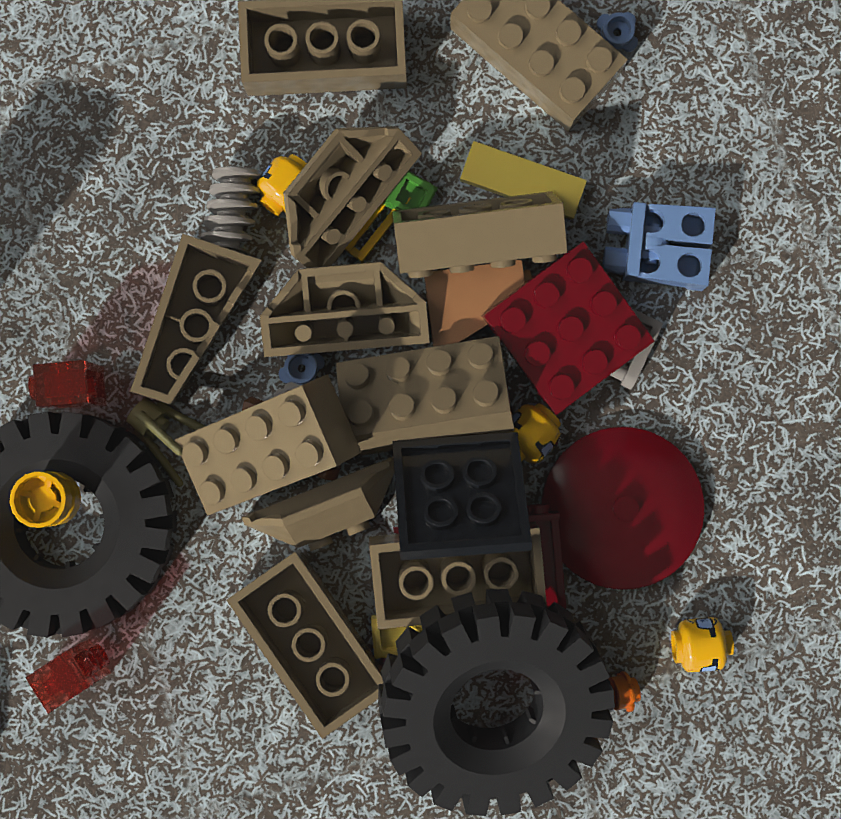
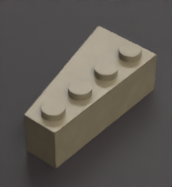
M182 233L130 392L174 405L260 270L262 260Z

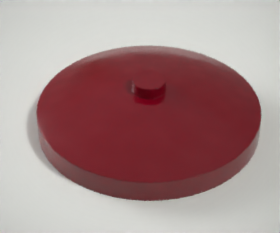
M613 427L598 430L572 443L562 452L551 467L546 477L541 497V504H549L550 511L558 510L560 513L559 528L563 564L584 580L610 589L628 590L642 588L655 584L674 573L694 550L704 521L705 506L702 487L693 466L686 456L663 437L633 427Z

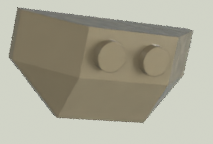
M398 127L336 128L284 191L283 197L290 252L305 268L332 266L421 156L420 150Z
M381 261L299 268L260 315L264 357L430 343L426 300Z
M394 456L243 516L244 525L297 548L308 544L310 551L333 543L331 535L346 529L348 536L371 528L369 519L377 516L395 474Z

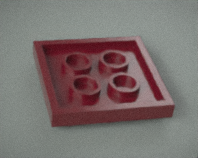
M584 241L576 244L567 253L560 256L481 315L495 335L499 336L500 342L555 415L559 414L655 342Z

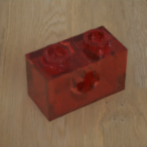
M85 360L33 364V375L29 376L28 388L31 399L36 401V407L60 411L107 406L103 366Z
M88 639L63 652L25 678L49 714L109 675L111 671L107 665L110 664V660L105 650L99 644L93 645L91 640Z

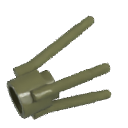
M146 397L134 406L128 414L126 421L135 429L133 434L150 450L175 485L182 487V479L153 440L159 438L176 455L181 456L183 449L165 432L170 424L166 417L168 416L195 431L205 427V425L172 409L165 402L160 401L155 404L149 397Z

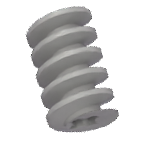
M225 166L213 169L212 177L220 183L210 185L209 193L217 199L207 201L206 208L215 215L206 216L203 224L213 231L201 233V240L245 255L250 254L249 251L240 247V242L253 240V236L242 230L244 226H251L256 223V220L248 217L245 213L248 210H256L259 207L258 204L249 200L248 197L249 195L261 193L259 187L251 183L252 179H258L262 176L263 173L261 171L241 166Z

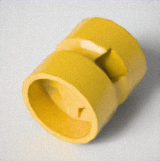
M36 471L25 474L16 481L10 494V506L12 513L19 522L28 527L43 528L67 523L75 517L80 508L82 496L77 483L65 473Z

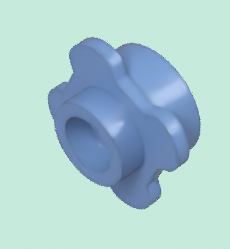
M632 13L602 14L598 18L596 26L600 29L601 36L615 49H624L626 52H631L638 45V39L634 36L636 18ZM619 30L621 35L615 36L613 31Z
M318 353L313 355H287L284 367L279 370L278 375L283 383L293 382L301 386L315 380L318 371L324 367L325 361L322 355ZM299 365L305 366L304 372L298 371Z

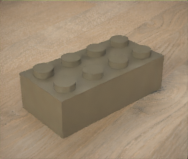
M403 0L238 1L241 82L248 96L407 88Z
M462 0L451 12L450 29L568 132L618 78L628 60L560 0Z
M552 191L392 211L400 274L408 273L410 278L428 277L433 275L434 269L449 268L451 273L469 272L475 269V264L491 263L492 268L511 267L516 264V259L532 258L534 263H546L557 260V254L567 253L563 202Z
M499 336L336 363L339 401L361 449V453L356 456L393 451V441L515 431Z
M328 374L174 440L183 449L181 457L207 516L334 468L361 453V449Z
M529 522L532 539L531 551L401 560L399 534L370 536L369 549L377 628L387 629L421 625L419 616L436 605L447 616L455 612L451 598L472 592L476 605L485 604L486 589H508L512 602L516 603L522 590L538 594L543 597L547 607L539 526L536 522Z
M300 549L226 600L322 739L378 700V684H383L382 666L374 658L373 653Z

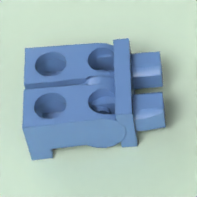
M634 202L631 208L609 209L606 233L627 235L626 248L605 247L602 268L604 271L623 275L622 281L684 287L688 290L703 291L709 285L712 249L708 248L713 243L716 208Z

